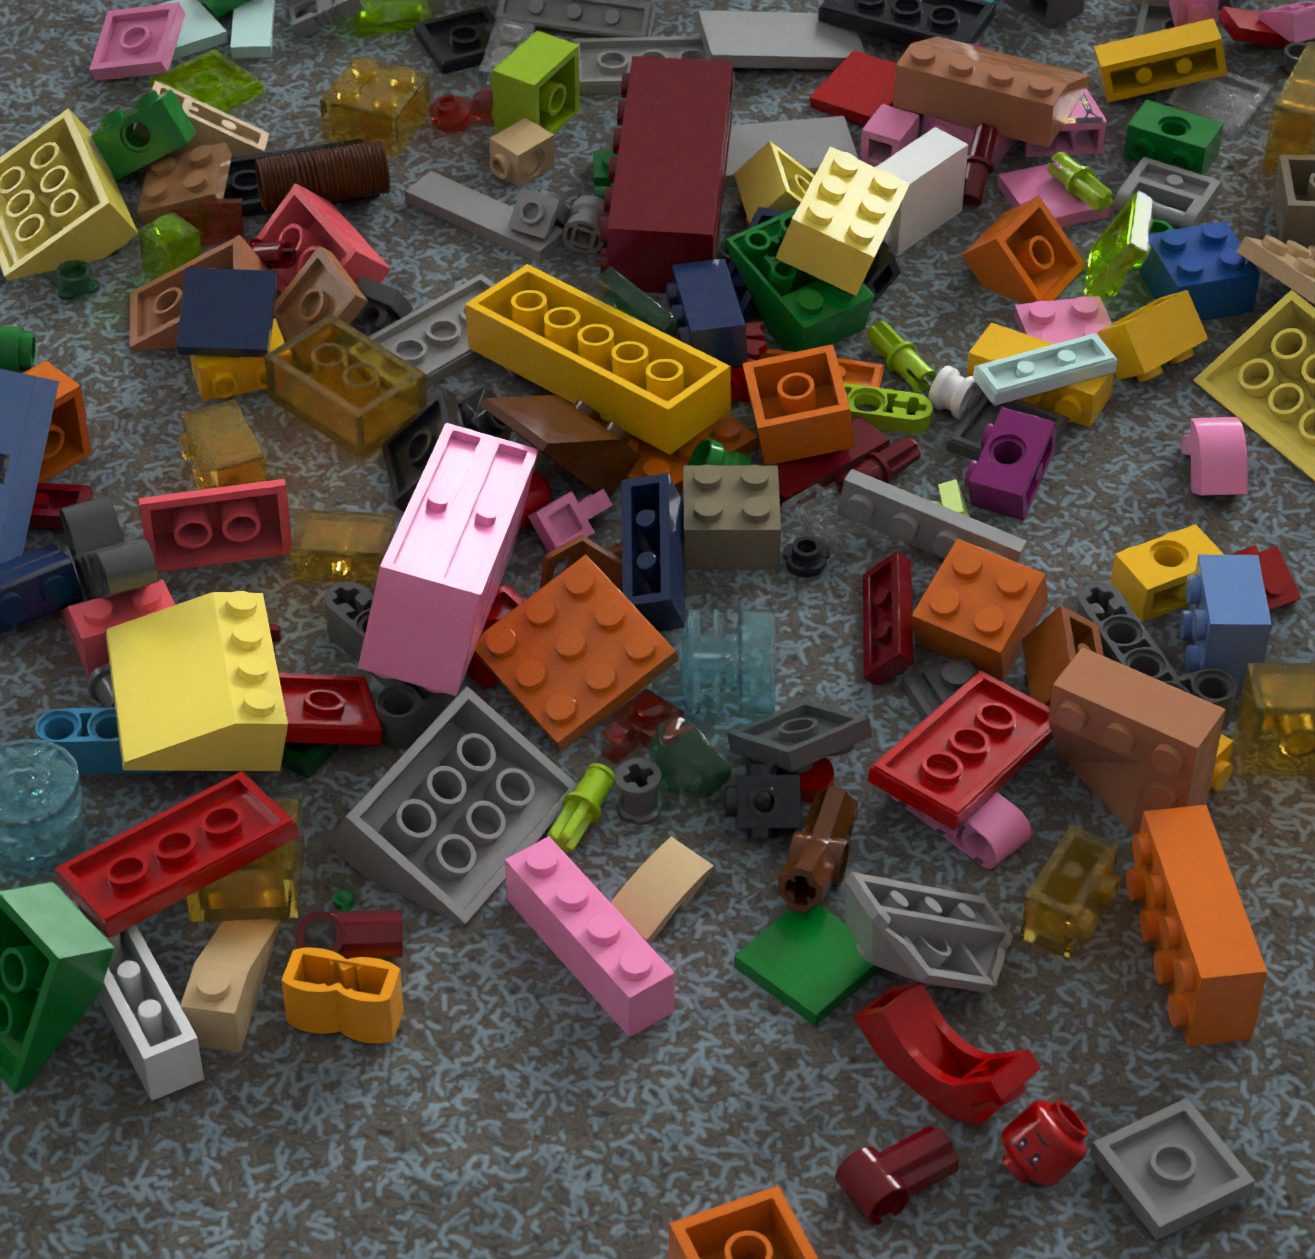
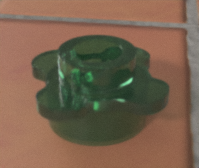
M70 260L60 264L56 269V273L50 277L51 284L59 289L58 297L62 300H72L86 293L93 294L100 289V282L92 277V268L88 263L81 260Z

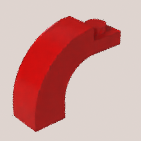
M920 982L891 987L853 1016L874 1051L891 1072L941 1113L962 1122L982 1124L1005 1104L1022 1095L1026 1090L1024 1082L1041 1069L1030 1049L992 1054L981 1051L967 1043L945 1021L923 983Z

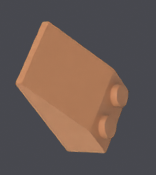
M239 235L130 292L129 348L132 351L176 348L186 268L269 269Z

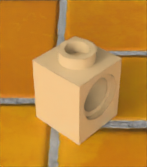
M527 118L518 121L489 138L490 170L498 178L506 179L517 187L523 186L555 167L554 134Z

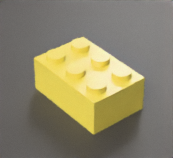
M830 147L790 222L775 258L857 296L910 184L888 171L879 170L858 160L850 153L841 152Z

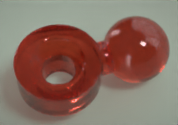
M484 88L474 94L471 101L453 94L440 96L429 107L432 126L441 132L456 133L469 126L471 117L476 116L483 121H492L493 89Z

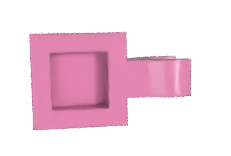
M604 489L595 494H590L579 501L576 500L571 491L530 514L528 518L549 553L580 535L587 538L595 533L588 520L608 509L613 504Z

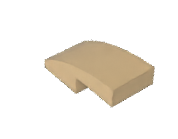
M670 837L640 866L610 903L650 945L678 908L684 909L715 869L714 865L673 837Z

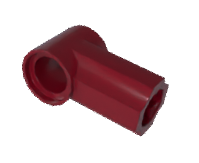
M401 910L315 911L303 917L296 928L295 942L298 949L308 948L303 937L306 927L312 922L324 921L332 926L336 936L335 943L328 950L343 956L345 959L357 957H403Z
M929 1126L881 1152L874 1147H864L857 1150L841 1163L837 1169L835 1180L868 1223L875 1226L883 1223L880 1218L890 1212L893 1216L898 1215L904 1210L911 1196L958 1171L959 1159L947 1134L940 1127L934 1129L932 1126Z

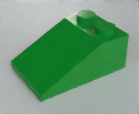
M54 882L0 891V1077L14 1093L19 1092L30 1084L100 993L115 949Z

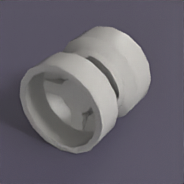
M586 195L575 200L563 229V240L570 250L591 254L601 250L604 242H600L601 216H609V213L604 212L603 199L597 196Z

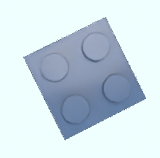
M1198 554L1195 575H1188L1186 579L1187 604H1190L1189 610L1181 611L1179 623L1181 640H1189L1190 645L1186 647L1185 654L1186 673L1209 668L1220 669L1229 673L1237 683L1236 693H1258L1272 626L1258 555Z

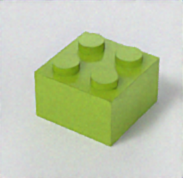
M537 30L506 59L494 67L490 79L491 86L493 87L492 119L494 121V135L524 118L529 119L555 135L580 111L579 45Z

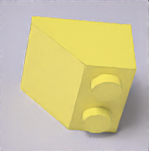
M771 141L734 173L739 189L737 196L744 205L747 215L745 217L747 226H749L758 207L787 212L798 208L815 176Z

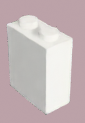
M936 127L875 167L882 171H888L910 184L884 238V241L890 248L889 251L896 256L962 211L968 144Z

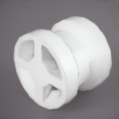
M945 366L935 377L928 399L932 402L934 409L938 411L947 409L951 411L954 418L963 421L982 396V390L973 379V376L965 378L960 375L959 370L956 368Z

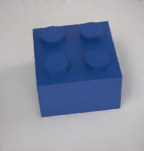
M1226 221L1211 222L1205 225L1182 229H1169L1164 232L1145 235L1139 274L1156 300L1160 297L1188 290L1201 321L1253 312L1260 272L1255 264L1237 253L1241 243Z

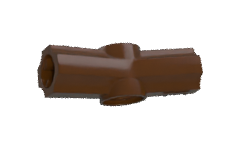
M828 786L825 791L815 793L803 830H796L792 837L787 865L780 874L777 895L785 900L789 910L807 913L814 905L822 904L831 886L840 887L848 862L849 839L852 836V830L858 817L859 801L853 799L846 789Z

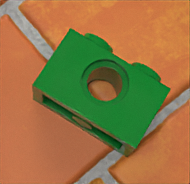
M155 89L134 100L133 102L136 107L123 114L122 110L117 108L98 120L101 126L91 135V138L116 180L188 144L196 135V130L172 89L158 95ZM134 123L145 125L150 132V138L145 139L138 136L134 130Z
M1146 100L1127 126L1123 157L1138 162L1143 157L1205 175L1219 155L1224 123Z

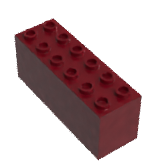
M632 56L630 73L622 74L621 98H626V101L619 100L617 108V126H622V129L615 128L613 134V154H617L618 157H610L608 180L609 183H613V186H606L604 196V212L609 213V216H601L600 242H605L608 245V248H602L600 273L608 274V290L666 294V283L673 282L672 265L717 259L732 127L733 62Z

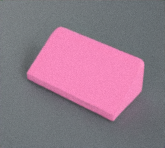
M1301 1L1259 13L1260 21L1291 43L1315 38V2Z

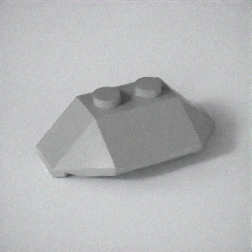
M850 872L844 879L845 924L858 942L856 945L858 952L867 962L925 984L989 993L996 986L1005 960V951L1010 946L1013 935L985 897Z

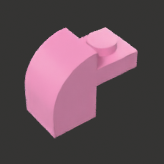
M1238 417L1190 418V435H1180L1181 453L1191 455L1192 493L1198 495L1248 494L1247 446L1240 419Z

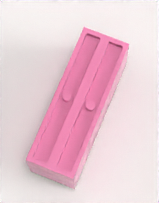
M445 424L380 565L358 669L373 672L378 677L384 679H397L422 686L433 693L458 695L516 545L539 449L456 425Z

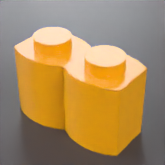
M300 948L292 951L281 979L287 1023L309 1033L330 1034L341 1032L353 1040L364 1043L381 1044L394 1041L404 1012L400 968L385 960L371 957L345 959L333 951L321 948Z

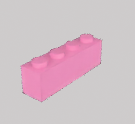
M550 836L505 859L506 899L628 1037L637 1034L674 1013L675 972Z

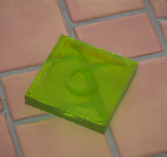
M216 49L170 69L168 73H162L150 79L151 89L156 80L223 112L264 93L262 82Z

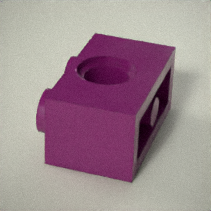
M1001 407L995 423H988L985 427L981 440V455L978 461L972 459L969 463L964 485L969 487L972 506L1024 521L1056 449L1055 421ZM1005 462H1014L1013 464H1002Z

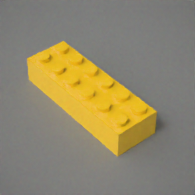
M528 264L465 304L469 349L573 404L580 399L601 415L599 418L607 422H613L624 431L669 455L731 411V368L729 365Z

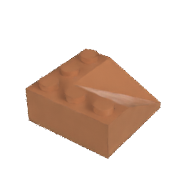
M1082 647L1053 684L1048 724L1061 760L1070 766L1130 832L1139 834L1143 811L1207 805L1226 709Z

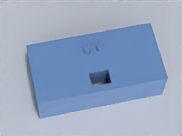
M0 369V564L23 555L59 381Z

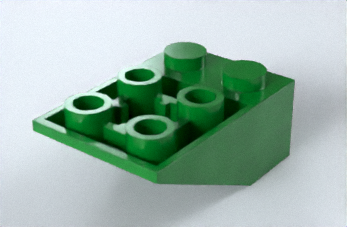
M797 208L731 236L725 241L768 332L784 351L791 352L831 345L865 329L875 297L864 283H862L857 296L775 258Z

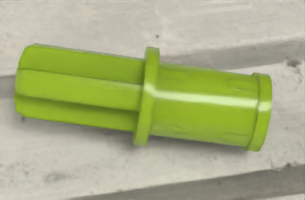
M1061 151L1052 156L1051 159L1060 165L1061 168L1059 170L1049 162L1047 165L1048 173L1066 186L1065 189L1070 196L1080 198L1096 212H1102L1105 207L1110 208L1113 203L1111 199L1112 191L1096 179V174L1091 168L1079 165L1066 152Z
M878 321L867 329V341L885 359V365L891 372L897 371L915 393L931 388L932 384L925 377L927 376L933 382L937 372L930 368L916 353V346L912 342L904 341L885 321Z
M590 764L576 789L564 796L562 811L547 834V837L550 836L567 853L575 850L589 825H594L598 822L601 816L600 807L610 790L616 785L614 772L603 764Z

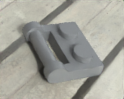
M1143 157L1118 190L1113 203V211L1123 215L1131 212L1149 219L1163 220L1171 226L1180 229L1199 226L1200 221L1219 196L1221 181Z

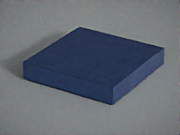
M186 268L176 345L178 354L269 358L278 280L276 271Z

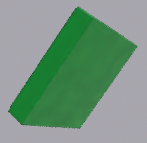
M819 904L811 907L807 913L788 910L734 955V968L814 1026H817L882 969L870 964L860 955L856 947L858 942L845 922Z

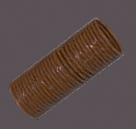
M380 140L370 141L369 143L365 142V144H350L344 147L340 146V148L338 146L336 148H324L323 150L319 149V151L316 149L315 151L311 150L305 153L300 152V154L296 152L295 154L290 153V155L286 154L285 156H270L269 158H260V160L257 158L255 160L257 187L262 209L265 213L272 210L276 211L295 183L332 202L346 201L352 198L359 199L360 197L364 198V196L384 195L385 193L389 194L391 189L387 155L384 145Z

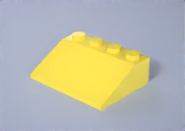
M69 108L0 157V266L7 280L104 259L117 249L126 246L131 239L138 235V231L113 174L91 138L92 133Z
M1290 290L1193 381L1315 482V307L1296 292Z
M245 591L211 592L107 629L106 641L123 770L280 771L288 721L263 593H249Z

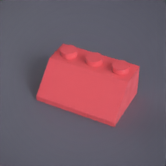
M296 183L256 237L263 242L288 240L293 245L290 248L283 249L295 248L296 260L291 268H268L269 270L276 271L278 278L277 289L281 294L318 246L334 254L356 285L362 276L381 283L391 270L331 201Z
M285 479L138 498L144 539L147 540L152 550L158 572L293 554Z

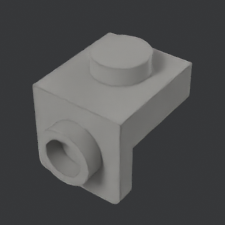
M522 188L508 227L512 231L546 241L549 239L554 225L564 228L571 210L564 204L565 198L557 193L544 189L537 193Z

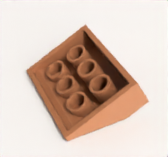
M937 36L911 43L897 62L893 107L976 128V125L979 123L993 125L997 128L998 135L1049 148L1089 85L1091 76Z

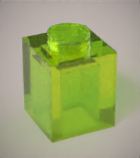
M173 211L137 229L143 269L155 278L202 255L199 230Z

